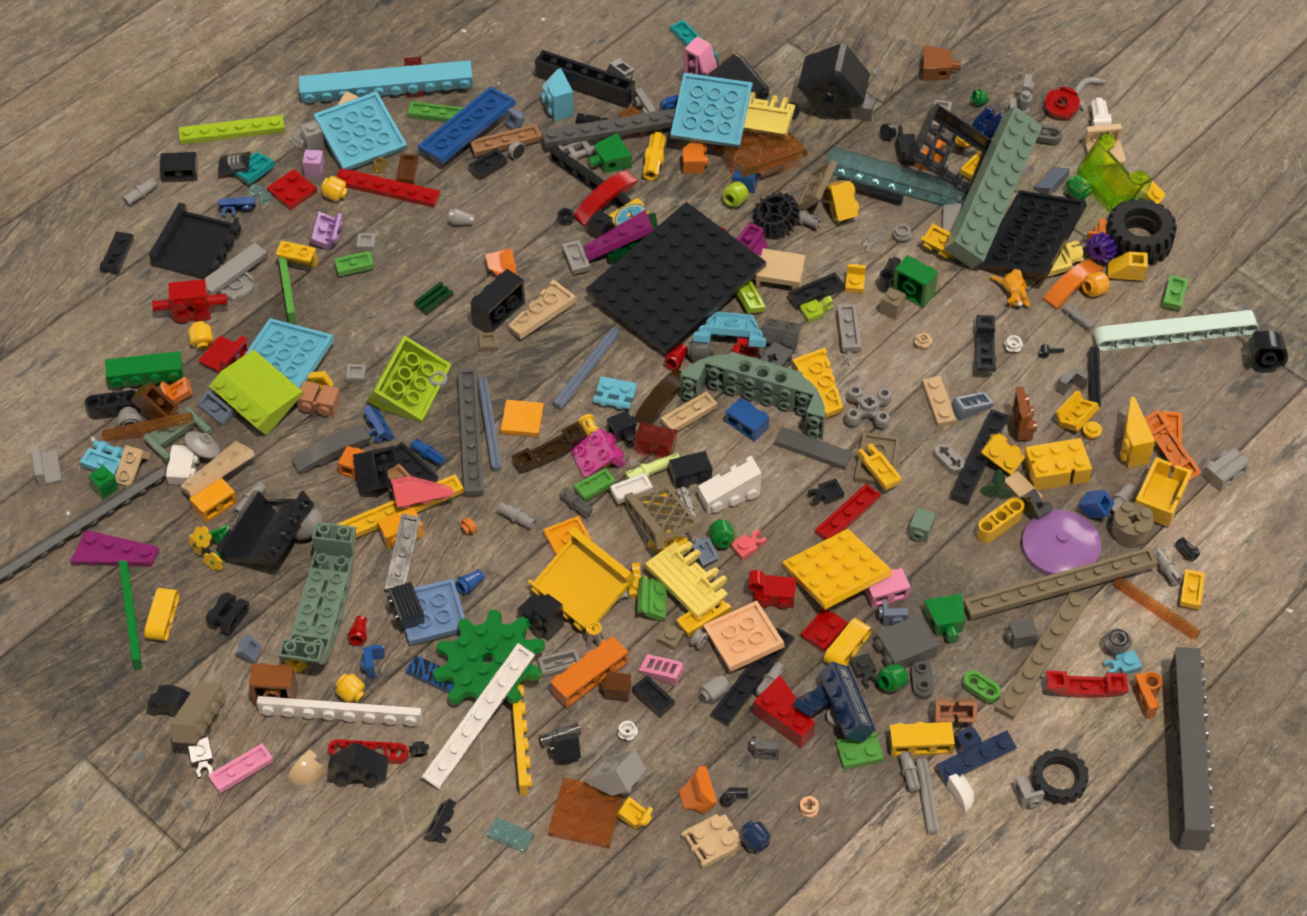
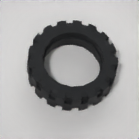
M1053 749L1051 752L1048 750L1044 752L1043 756L1040 755L1034 764L1031 777L1032 785L1036 788V792L1044 791L1043 799L1045 801L1049 800L1052 804L1056 805L1057 803H1061V805H1067L1068 802L1074 803L1077 798L1080 799L1086 790L1089 780L1088 767L1084 765V760L1082 758L1079 759L1078 755L1074 752L1072 754L1066 749H1063V751ZM1050 765H1065L1076 774L1077 783L1069 789L1054 788L1045 781L1043 771Z

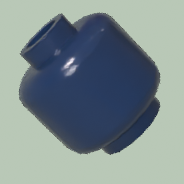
M751 820L741 827L743 831L740 834V839L749 852L755 851L759 853L770 845L771 835L762 822L753 823Z

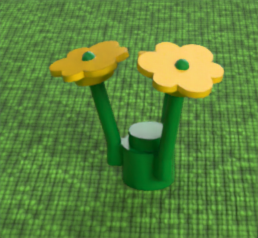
M224 524L220 528L209 532L205 526L195 527V532L189 535V545L193 548L194 553L202 555V547H209V540L214 539L219 544L230 526ZM218 552L216 554H204L203 562L210 569L222 570L223 562L219 558Z

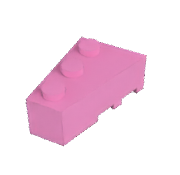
M696 37L685 48L684 73L706 76L718 67L712 46L706 40Z

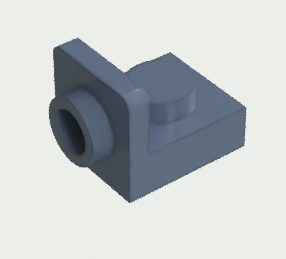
M699 537L691 542L693 546L689 552H694L695 550L701 552L700 557L697 559L700 567L720 558L709 537L705 539Z

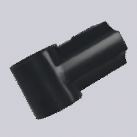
M889 258L885 268L880 271L878 288L881 292L886 293L890 287L893 288L895 268L900 264V258Z

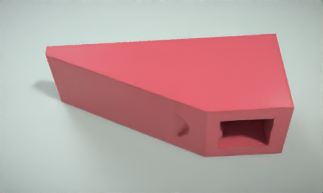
M412 476L390 480L397 507L408 508L412 504L419 502L420 504H426L436 498L443 500L449 498L450 495H454L451 486Z

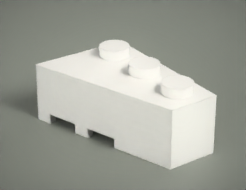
M752 456L746 458L748 462L736 467L734 465L730 467L732 471L723 476L718 474L698 486V498L707 515L719 512L729 506H736L740 502L755 499L760 495L761 471Z

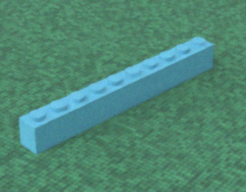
M471 60L299 76V90L302 103L341 100L346 91L359 98L376 91L381 97L385 95L414 94L439 90L448 91L451 89L473 87Z

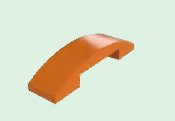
M1092 259L1085 260L1064 274L1046 293L1043 300L1057 310L1069 300V296L1082 286L1086 275L1104 272L1105 269L1096 262H1093Z
M1158 409L1145 417L1155 442L1167 460L1172 463V467L1175 468L1178 465L1192 470L1190 480L1202 473L1177 439L1160 410Z

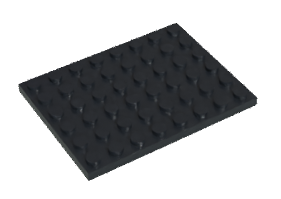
M685 202L657 226L654 231L650 232L586 288V293L667 355L756 276L757 273L765 268L767 262L688 202Z

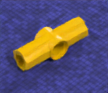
M661 132L651 134L649 146L645 151L643 177L648 181L658 179L660 165H663L666 136Z

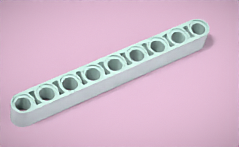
M1246 310L1101 326L1094 330V337L1101 351L1252 335L1259 329L1254 312Z

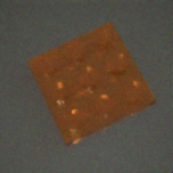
M563 778L548 836L610 849L618 821L616 813L622 805L624 795L620 793L611 796L586 782Z

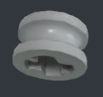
M698 629L694 633L690 644L692 646L696 645L697 649L700 650L706 644L709 635L707 633L703 634L702 630Z

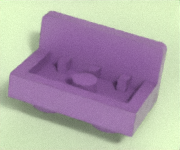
M318 211L309 243L330 250L333 244L336 245L339 239L337 231H340L343 221H341L342 214L338 213L334 218Z

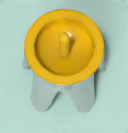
M591 621L586 625V634L583 639L587 636L588 648H591L593 638L596 639L598 646L602 642L601 635L603 638L604 635L602 634L601 624Z

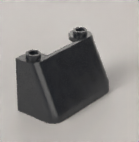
M738 53L706 75L752 82V92H755V99L765 100L769 96L767 84L747 60Z

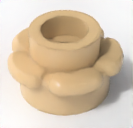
M921 333L915 336L914 342L918 349L927 350L932 344L933 339L930 338L929 334Z

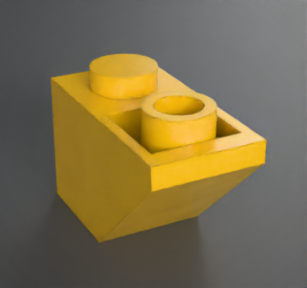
M1127 252L1109 261L1108 278L1144 281L1148 267L1147 253Z

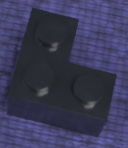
M394 446L353 454L361 492L390 486L386 467L398 464Z
M548 593L542 599L532 594L517 609L518 618L525 617L530 622L529 628L538 637H543L547 641L564 626L563 604Z
M355 742L329 757L327 778L335 781L338 785H346L358 779L365 782L366 785L375 786L386 780L388 757Z

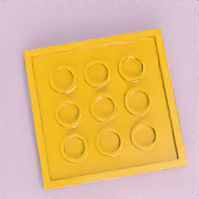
M849 529L782 562L783 568L792 577L796 578V581L824 609L892 575L891 569Z

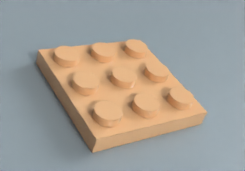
M758 601L703 625L705 632L709 635L711 642L730 672L785 647L782 638Z

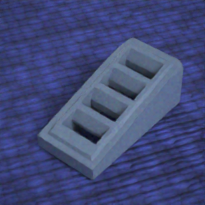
M983 391L956 397L953 399L951 406L958 420L993 407L994 403L987 393Z

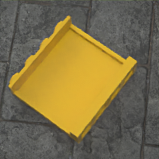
M573 527L569 532L572 536L537 579L534 582L529 579L528 582L532 585L531 590L539 597L541 594L545 596L548 593L562 603L563 617L567 620L571 617L575 621L573 625L580 631H583L584 629L586 630V625L589 622L601 621L636 577L578 529Z

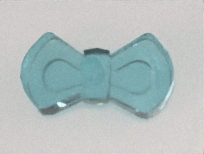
M261 184L250 186L249 194L257 195L260 204H268L271 201L272 194L265 192Z

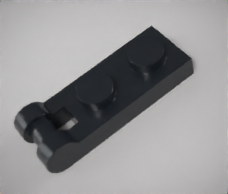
M115 232L104 260L100 263L101 272L112 271L113 274L120 273L133 243V234Z

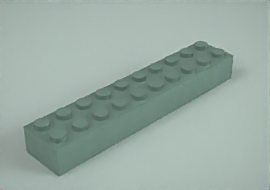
M1015 106L1003 114L944 247V250L972 269L984 262L1042 128V125Z

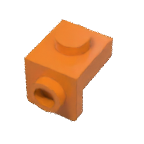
M186 377L181 378L170 386L165 382L160 383L162 392L175 404L193 394L190 382Z

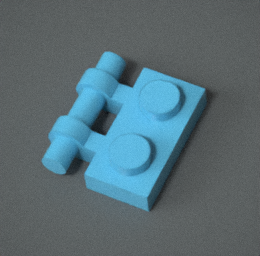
M601 376L596 390V395L598 396L594 395L593 403L600 404L603 407L613 406L618 410H630L631 402H633L636 394L637 383Z
M95 440L93 447L97 449L88 448L80 460L81 467L95 471L104 465L111 473L116 475L124 448L120 446L114 447L109 445L108 442Z

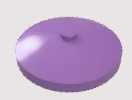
M1052 510L1040 518H1033L1027 524L1022 538V550L1028 563L1041 574L1048 576L1098 562L1101 552V539L1093 524L1081 515L1065 510Z

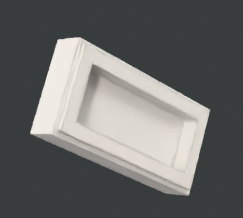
M645 473L610 486V491L618 504L626 501L625 494L632 492L635 496L653 490V486Z

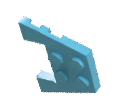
M716 311L706 321V325H702L699 328V332L693 333L694 342L710 343L711 334H716L719 337L729 335L736 338L749 337V346L766 348V338H763V333L758 329V324L752 314Z

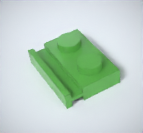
M643 575L639 578L637 612H643L645 616L662 622L666 619L667 589L659 581L651 578L646 579V576Z
M872 733L863 743L849 738L836 740V747L838 748L843 770L884 762L877 733Z

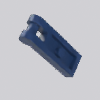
M819 684L816 689L796 698L793 705L810 717L832 704L825 687Z

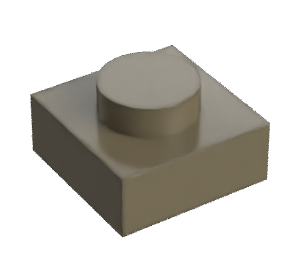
M667 624L658 636L657 643L675 651L684 638L685 632Z

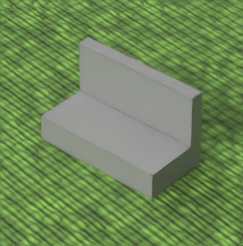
M39 444L31 445L34 471L39 487L62 482L57 450L41 453Z

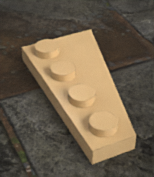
M552 280L549 283L550 286L539 293L540 297L536 301L533 300L529 304V308L526 311H522L508 325L509 331L519 339L524 338L577 302L576 296L558 282Z

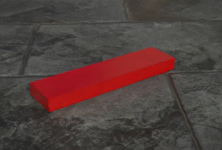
M866 483L815 529V534L826 540L844 531L878 501L881 494Z

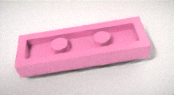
M263 743L210 773L208 777L220 794L273 763V757Z

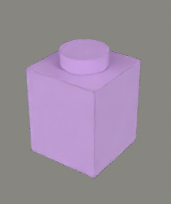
M305 150L302 162L305 177L322 178L325 167L323 151Z

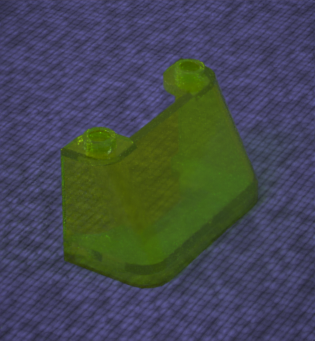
M1107 131L1098 137L1078 167L1077 175H1082L1091 182L1092 194L1110 213L1116 205L1125 200L1127 202L1133 198L1135 200L1145 198L1146 200L1152 179L1143 171H1134L1130 174L1109 151L1115 146L1116 142L1111 133Z

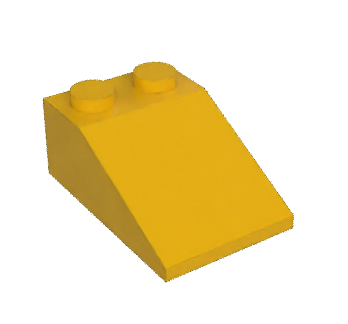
M1135 396L1130 399L1120 451V458L1122 462H1125L1127 468L1149 464L1155 443Z

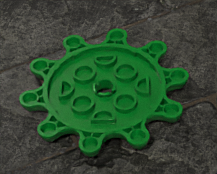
M492 609L488 612L487 619L482 624L473 625L466 618L459 620L457 624L461 634L459 638L454 641L442 640L437 644V652L447 657L448 661L433 672L434 681L438 683L450 681L453 683L454 687L448 694L450 704L457 705L466 697H473L477 701L517 644H520L533 654L544 651L545 643L543 640L538 638L532 640L525 639L524 634L530 627L528 619L519 617L511 624H503L502 614L498 610ZM485 656L494 657L491 662H484ZM530 662L505 697L507 701L511 704L518 703L522 698L521 692L518 689L520 682L523 680H539L543 674L542 670Z

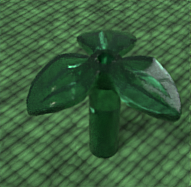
M1001 469L995 470V475L991 480L993 487L984 486L980 489V492L987 497H993L995 493H998V497L1001 499H1008L1013 496V492L1010 489L1002 488L1005 485V477Z

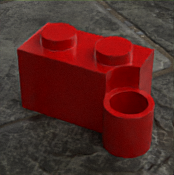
M751 570L749 572L747 587L755 592L754 602L758 601L761 607L794 608L796 578L765 575L760 570Z

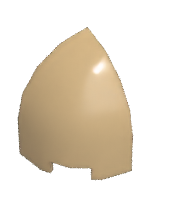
M309 749L290 770L288 781L294 785L303 786L311 784L326 772L325 766L323 764L320 765L315 760L316 754Z

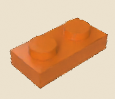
M1163 411L1162 414L1169 423V427L1182 444V413Z

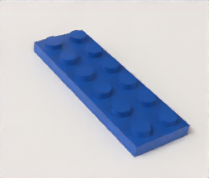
M490 86L418 144V150L442 164L445 163L505 114L508 109L516 105L515 99Z

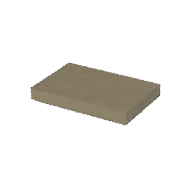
M830 160L810 174L798 200L801 211L820 201L837 162Z
M863 432L860 449H863L870 457L867 445L873 444L885 456L893 468L896 469L900 438ZM858 457L854 482L881 486Z

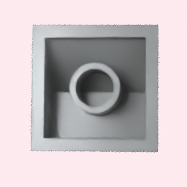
M632 749L604 758L584 780L587 784L611 796L620 793L625 795L632 790V786L642 779L641 776L647 769L637 751Z

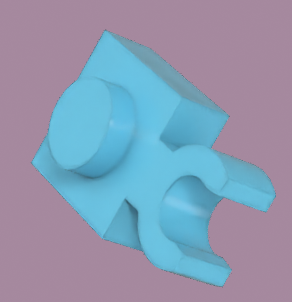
M1135 650L1115 655V661L1108 659L1103 663L1104 668H1113L1108 670V673L1120 671L1121 673L1131 674L1142 670V665Z

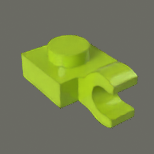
M831 296L825 297L820 303L815 299L801 305L800 311L806 321L810 323L825 317V311H830L834 308L831 304L834 301Z

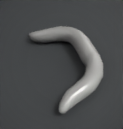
M1087 77L1081 80L1074 90L1079 95L1087 84H1103L1106 80ZM1080 100V108L1084 111V103Z

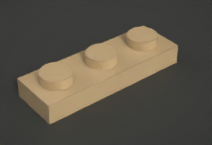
M941 376L922 379V385L937 428L955 425L956 417Z
M706 391L661 417V423L673 434L718 408V403Z

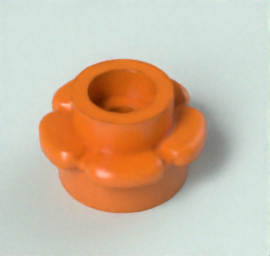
M470 517L461 520L460 528L466 535L469 533L474 535V532L478 529Z

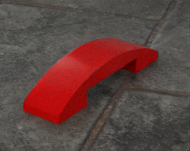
M627 170L615 174L599 185L582 202L574 213V218L584 227H587L588 220L598 210H601L620 192L626 193L638 183V180Z
M1046 670L1047 689L1057 694L1080 698H1103L1123 695L1129 692L1127 674L1106 673L1105 677L1069 676L1067 671Z

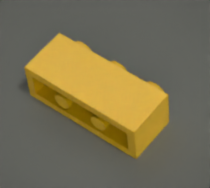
M952 722L896 723L890 725L888 736L891 757H898L902 752L906 751L911 752L912 756L953 754L955 742Z

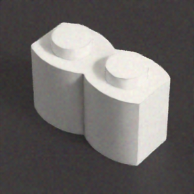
M173 445L166 474L168 484L182 485L188 478L196 474L197 469L195 467L200 462V456L191 451L187 446Z

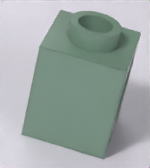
M917 508L910 524L908 537L917 541L927 542L935 523L936 513Z

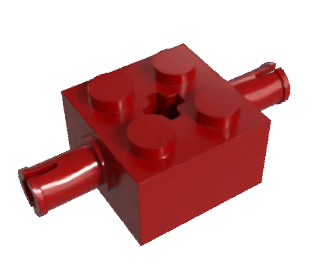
M206 279L168 283L169 298L165 300H152L153 312L170 310L174 323L210 320L211 306L228 305L227 293L215 295L208 293Z

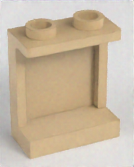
M763 248L762 254L758 256L767 263L766 267L753 277V280H756V287H760L761 281L792 286V290L801 287L806 255Z

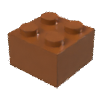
M252 664L249 688L254 706H257L258 696L296 699L298 685L294 667L287 664Z

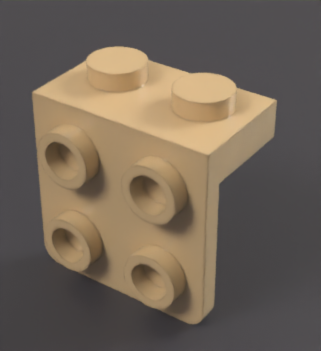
M1121 124L1086 127L1084 144L1093 167L1125 163L1126 158L1120 142Z

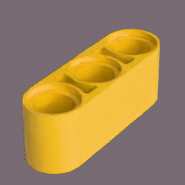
M1011 498L982 518L978 524L977 539L982 543H989L1017 524L1022 519L1024 502L1020 498Z
M157 588L145 627L146 639L167 641L179 601L178 590Z
M853 618L829 647L823 661L828 664L833 661L847 666L850 658L855 656L869 638L872 627L857 618Z

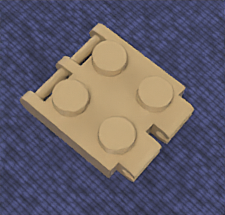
M715 814L681 833L682 838H686L691 846L690 850L692 853H695L701 861L700 865L702 868H706L738 851L739 845L743 843L736 829H733V825L726 814L720 817L718 814ZM689 836H692V838L696 842V845L693 843ZM700 850L702 851L703 855L705 856V858H706L705 860H704V858L702 857V855L700 854V852H699Z

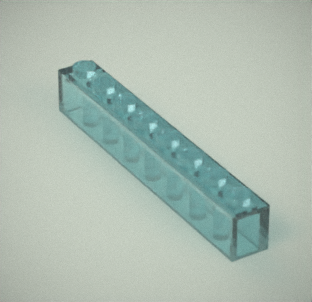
M833 146L826 159V163L830 160L837 162L832 174L834 176L843 177L944 207V205L956 202L957 204H962L966 197L965 193L941 177Z

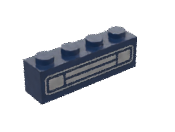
M832 661L819 675L844 736L863 743L876 729L850 667Z

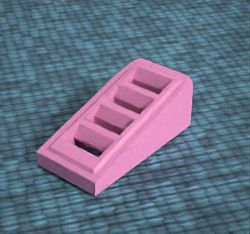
M647 654L639 668V672L676 686L684 671V663ZM649 662L653 663L651 668H646ZM656 665H660L658 670H654Z

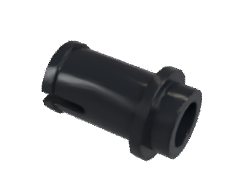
M1184 537L1179 538L1175 543V547L1182 551L1188 560L1195 561L1200 556L1199 548L1194 547Z

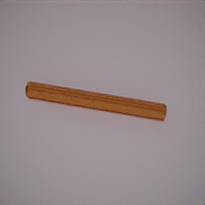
M191 412L106 429L102 431V437L106 441L192 423L194 418Z
M1119 577L1116 579L1114 585L1192 639H1196L1201 632L1199 628L1125 578Z

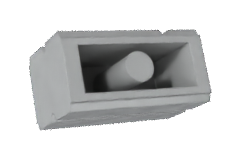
M1235 448L1228 452L1223 451L1218 460L1215 462L1210 461L1206 465L1204 479L1213 484V487L1220 492L1246 473L1250 462Z

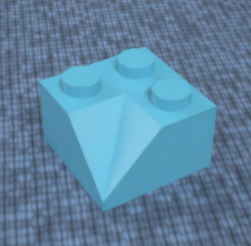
M560 68L542 85V93L540 94L542 103L546 104L548 115H552L554 121L574 116L573 91Z

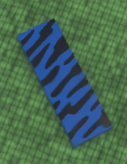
M415 655L405 670L406 674L448 694L454 687L450 681L441 683L434 681L433 672L441 666L418 655Z

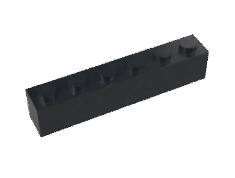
M542 50L535 59L536 76L549 79L557 69L561 68L571 88L626 107L630 105L635 97V81L545 50Z

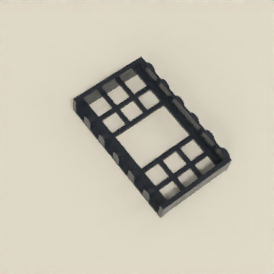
M936 103L927 112L909 157L968 195L992 140ZM933 120L940 124L937 132L930 128ZM943 127L953 133L951 141L940 135ZM928 132L935 136L932 144L925 140ZM957 136L982 152L970 184L963 180L961 174L955 175L949 171V167L946 165ZM938 139L949 145L946 153L936 147ZM923 144L930 148L927 155L920 151ZM933 150L944 157L941 165L933 160Z

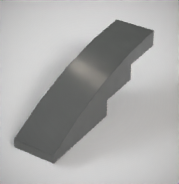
M361 424L317 442L293 456L292 460L298 472L302 475L317 464L322 467L336 457L340 459L347 446L359 448L370 441L371 437L366 427Z

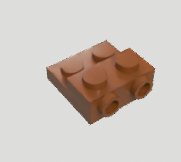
M1016 387L1012 414L1017 440H1032L1034 432H1037L1036 420L1033 421L1034 407L1030 405L1028 394H1025L1024 387Z

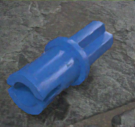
M418 438L412 441L410 446L412 450L420 453L424 459H430L439 466L443 465L446 458L434 450L432 445H427Z

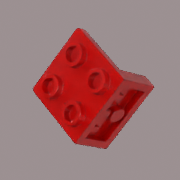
M241 335L237 341L233 342L225 337L218 336L199 358V363L220 373L245 355L250 348L248 338Z

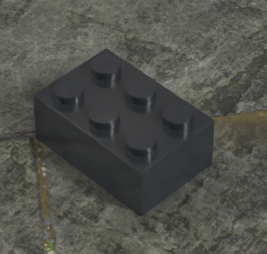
M506 269L491 284L486 285L484 290L474 296L470 302L472 325L484 333L494 332L525 304L524 279Z

